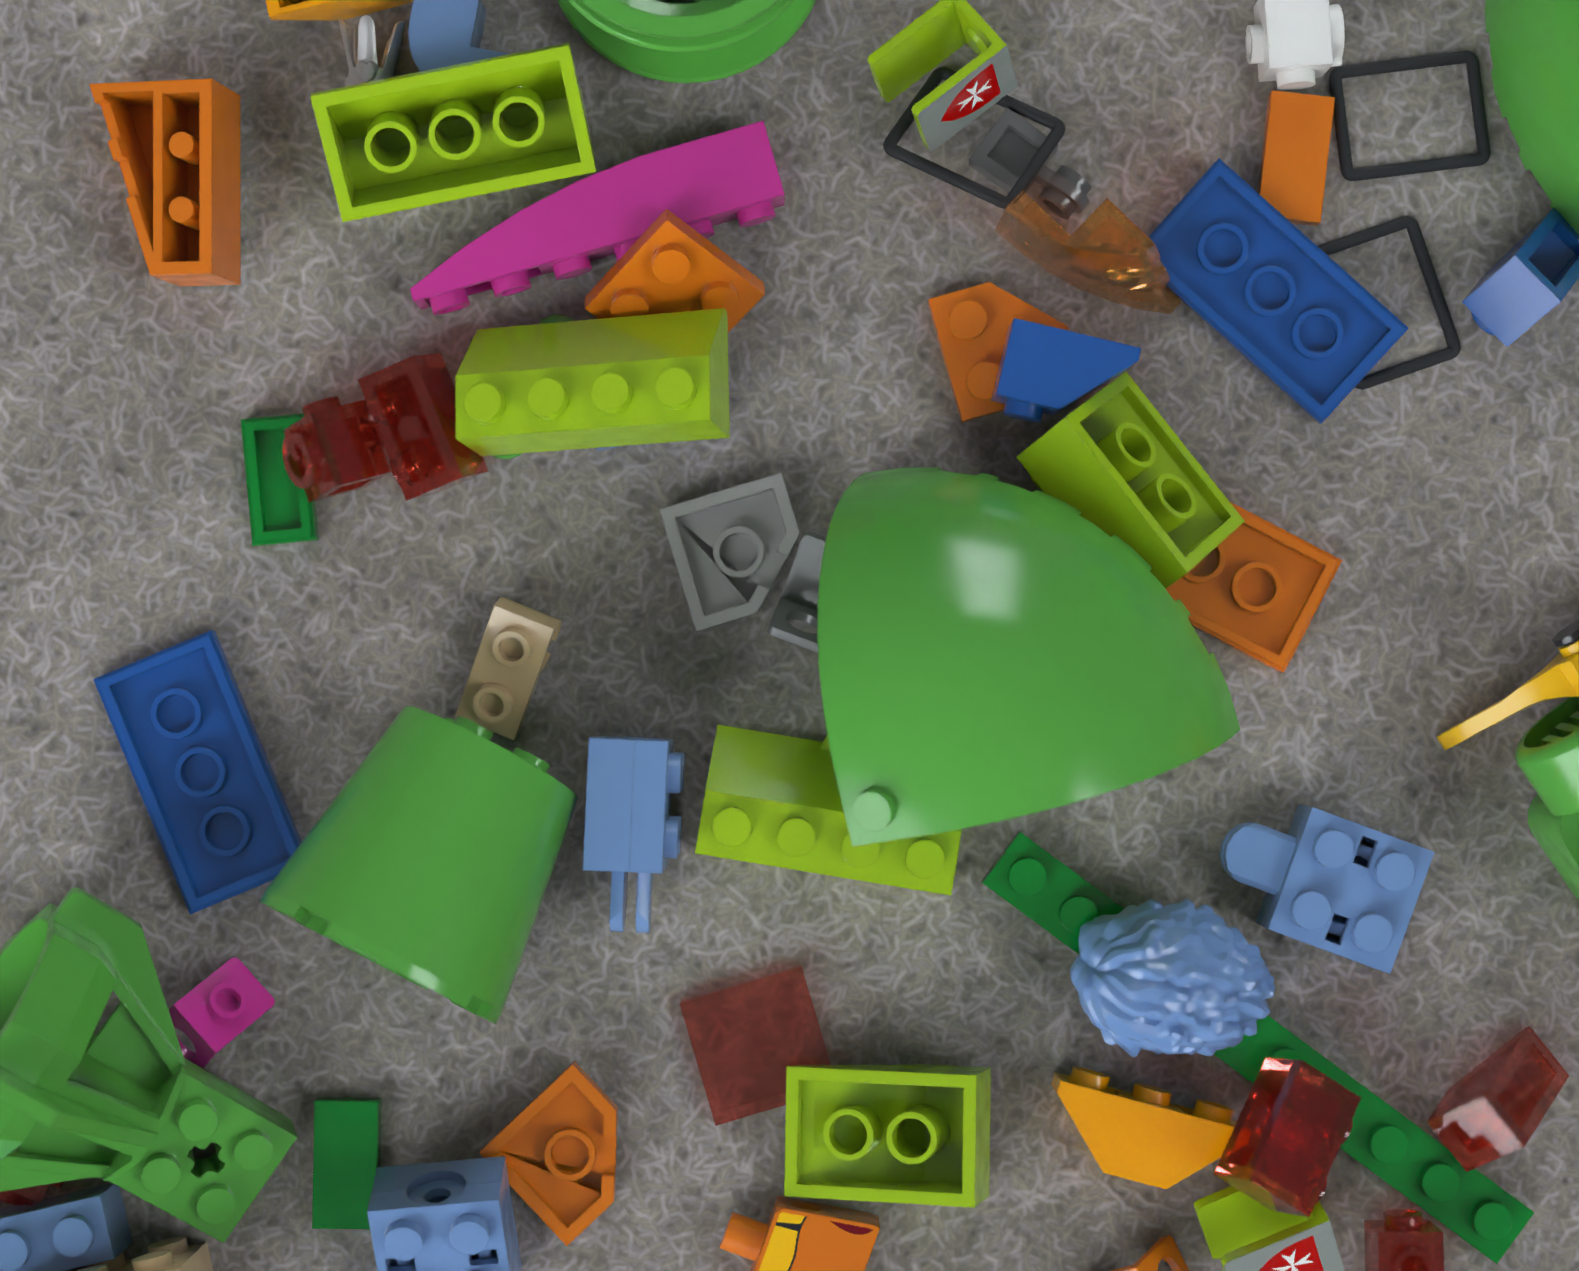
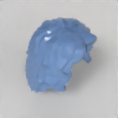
M1151 899L1139 906L1129 905L1116 915L1095 917L1092 921H1086L1080 927L1078 937L1080 954L1071 964L1070 977L1078 991L1080 1005L1085 1014L1089 1016L1091 1023L1100 1029L1104 1042L1108 1045L1118 1044L1132 1057H1137L1141 1049L1153 1051L1156 1055L1163 1053L1167 1055L1184 1053L1193 1055L1194 1053H1199L1205 1056H1212L1216 1050L1240 1044L1244 1035L1252 1036L1257 1034L1256 1021L1266 1018L1271 1012L1266 999L1274 997V977L1270 974L1265 961L1260 956L1259 947L1248 944L1238 928H1228L1225 920L1216 915L1213 909L1206 904H1201L1195 908V904L1192 901L1184 899L1181 903L1162 906L1161 902Z

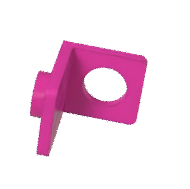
M231 958L169 1009L174 1028L184 1032L196 1050V1053L189 1050L177 1036L184 1058L204 1069L221 1049L270 1010L275 1004V1000L238 958Z

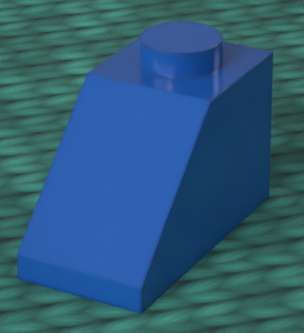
M1553 207L1479 280L1462 301L1471 311L1476 324L1486 333L1495 335L1508 347L1558 305L1579 278V234Z
M1014 318L1008 327L991 401L1005 404L1003 414L1030 422H1041L1043 413L1052 416L1130 369L1138 362L1141 348Z

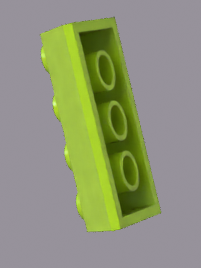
M569 42L315 92L310 95L342 222L596 172L593 144Z
M725 308L477 329L455 376L456 440L480 456L730 438L728 316Z
M717 724L695 854L952 895L962 829L852 846L830 750L819 748L822 744L821 741Z

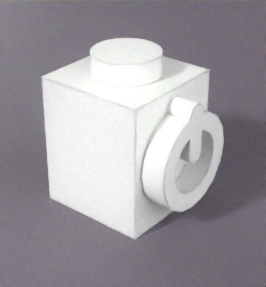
M1258 0L1253 7L1255 25H1248L1246 28L1245 49L1248 64H1258L1259 82L1277 81V89L1279 90L1305 89L1316 84L1315 78H1322L1330 67L1342 65L1345 27L1342 8L1339 4L1329 5V0Z

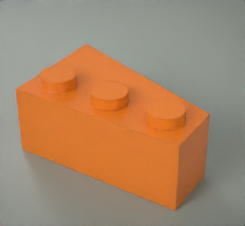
M212 78L89 84L95 103L101 106L111 140L107 142L112 158L120 165L129 193L126 202L149 274L180 287L241 285V95Z

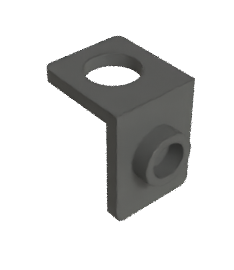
M807 531L802 537L767 632L774 637L818 653V633L800 631L787 621L801 620L811 624L818 630L819 578L826 537Z

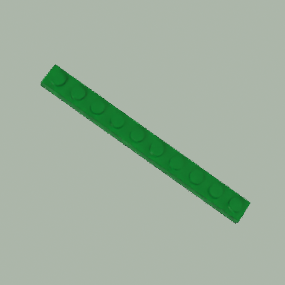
M1020 831L1015 834L981 881L985 886L1077 954H1080L1078 941L1080 927L1086 921H1092L1095 917L1101 915H1116L1124 910V908ZM1270 1016L1256 1021L1257 1034L1252 1036L1244 1035L1240 1044L1215 1051L1214 1055L1496 1264L1533 1216L1534 1212Z

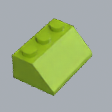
M1124 372L1064 417L1016 456L1029 473L1033 483L1040 490L1081 511L1079 516L1095 524L1110 537L1115 534L1130 545L1152 567L1150 572L1161 582L1165 589L1187 574L1245 522L1127 372Z

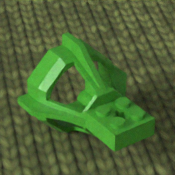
M78 887L72 888L58 907L50 902L7 940L0 950V1192L90 1177L103 1178V1181L114 1183L224 1243L297 1139L293 1122L279 1111L184 1058L142 925ZM112 991H114L120 1002L98 1034L95 1035L94 1030ZM211 1142L215 1143V1154L205 1159L193 1158L191 1149L194 1146L199 1149H205Z

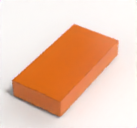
M1272 90L1268 95L1257 192L1292 224L1318 226L1321 223L1335 97Z

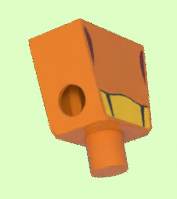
M777 1196L767 1224L732 1211L719 1248L752 1260L753 1264L750 1271H865L880 1230L879 1217L869 1212Z

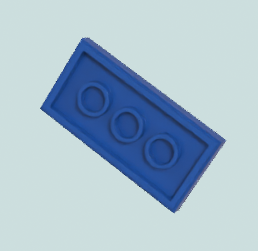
M1220 158L1217 159L1132 254L1140 264L1319 424L1323 423L1409 329Z
M210 630L93 679L189 913H196L274 880L302 840L216 632Z

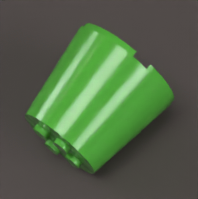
M404 706L267 887L259 902L283 915L286 914L296 919V922L410 982L426 990L429 988L450 999V1002L493 1024H497L506 1004L578 796L566 785L547 773L550 767L548 763L520 748L515 747L512 752L491 742L493 733L479 724L462 716H458L456 720L449 717L444 719L419 708Z

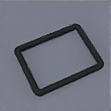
M1457 51L1336 67L1331 71L1329 85L1331 97H1335L1333 110L1340 170L1345 179L1361 181L1483 165L1489 160L1491 150L1479 60L1475 53L1471 51ZM1466 63L1478 153L1353 169L1342 78Z
M946 67L935 69L883 143L884 151L897 160L999 208L1010 209L1014 207L1063 137L1065 124L1059 118L1008 95L995 103L1052 129L1008 195L1004 196L897 145L915 120L912 107L937 88L942 80L946 81L956 73V71Z
M1402 216L1318 246L1327 255H1331L1407 229L1448 345L1447 348L1367 375L1356 385L1355 388L1368 389L1457 357L1461 350L1460 340L1417 220L1410 216Z

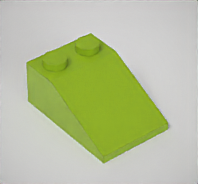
M934 1064L786 1066L784 1196L975 1208L989 1197L991 1067Z

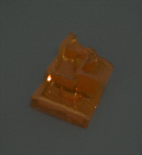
M1024 191L1004 209L995 231L1021 254L1047 272L1076 288L1114 303L1151 312L1171 314L1181 303L1180 299L1165 287L1170 277L1160 261L1161 256L1155 243L1108 198L1101 203L1071 236Z

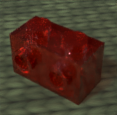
M441 353L414 355L358 379L365 398L367 412L373 424L377 427L389 457L392 474L401 487L406 501L436 494L489 472L483 456H480L456 440V389Z
M1265 1058L1213 1175L1272 1211L1310 1217L1314 1206L1325 1193L1327 1176L1338 1150L1351 1133L1353 1126L1352 1118L1361 1098L1303 1060Z

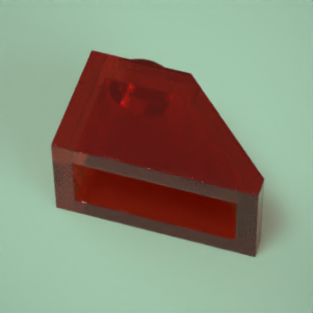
M1528 1026L1449 1088L1426 1122L1437 1134L1441 1143L1450 1150L1466 1172L1524 1148L1565 1084L1569 1074L1533 1029Z

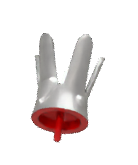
M367 15L360 18L358 28H355L353 32V55L346 25L343 20L338 19L349 67L345 86L394 77V70L404 32V21H399L395 24L392 35L386 43L381 65L378 67L375 25L372 18Z

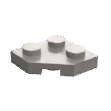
M782 472L659 509L696 632L758 614L800 536Z

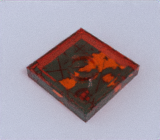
M802 965L685 999L679 1003L716 1126L786 1105V1066L831 1065Z

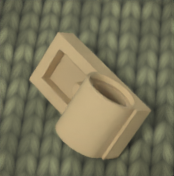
M500 597L491 612L455 717L462 716L489 731L514 740L523 724L540 674L551 654L547 652L551 640L556 641L562 620L505 597Z

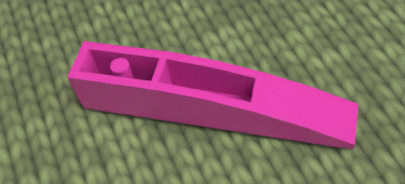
M764 121L641 155L572 183L520 210L464 246L410 288L413 301L421 309L431 307L434 315H441L468 307L470 305L468 296L493 289L495 297H506L526 291L531 288L530 278L554 272L556 280L583 275L593 269L591 265L592 260L615 254L618 261L666 208L706 239L715 234L714 225L737 219L739 227H750L772 220L776 217L774 208L785 205V194Z

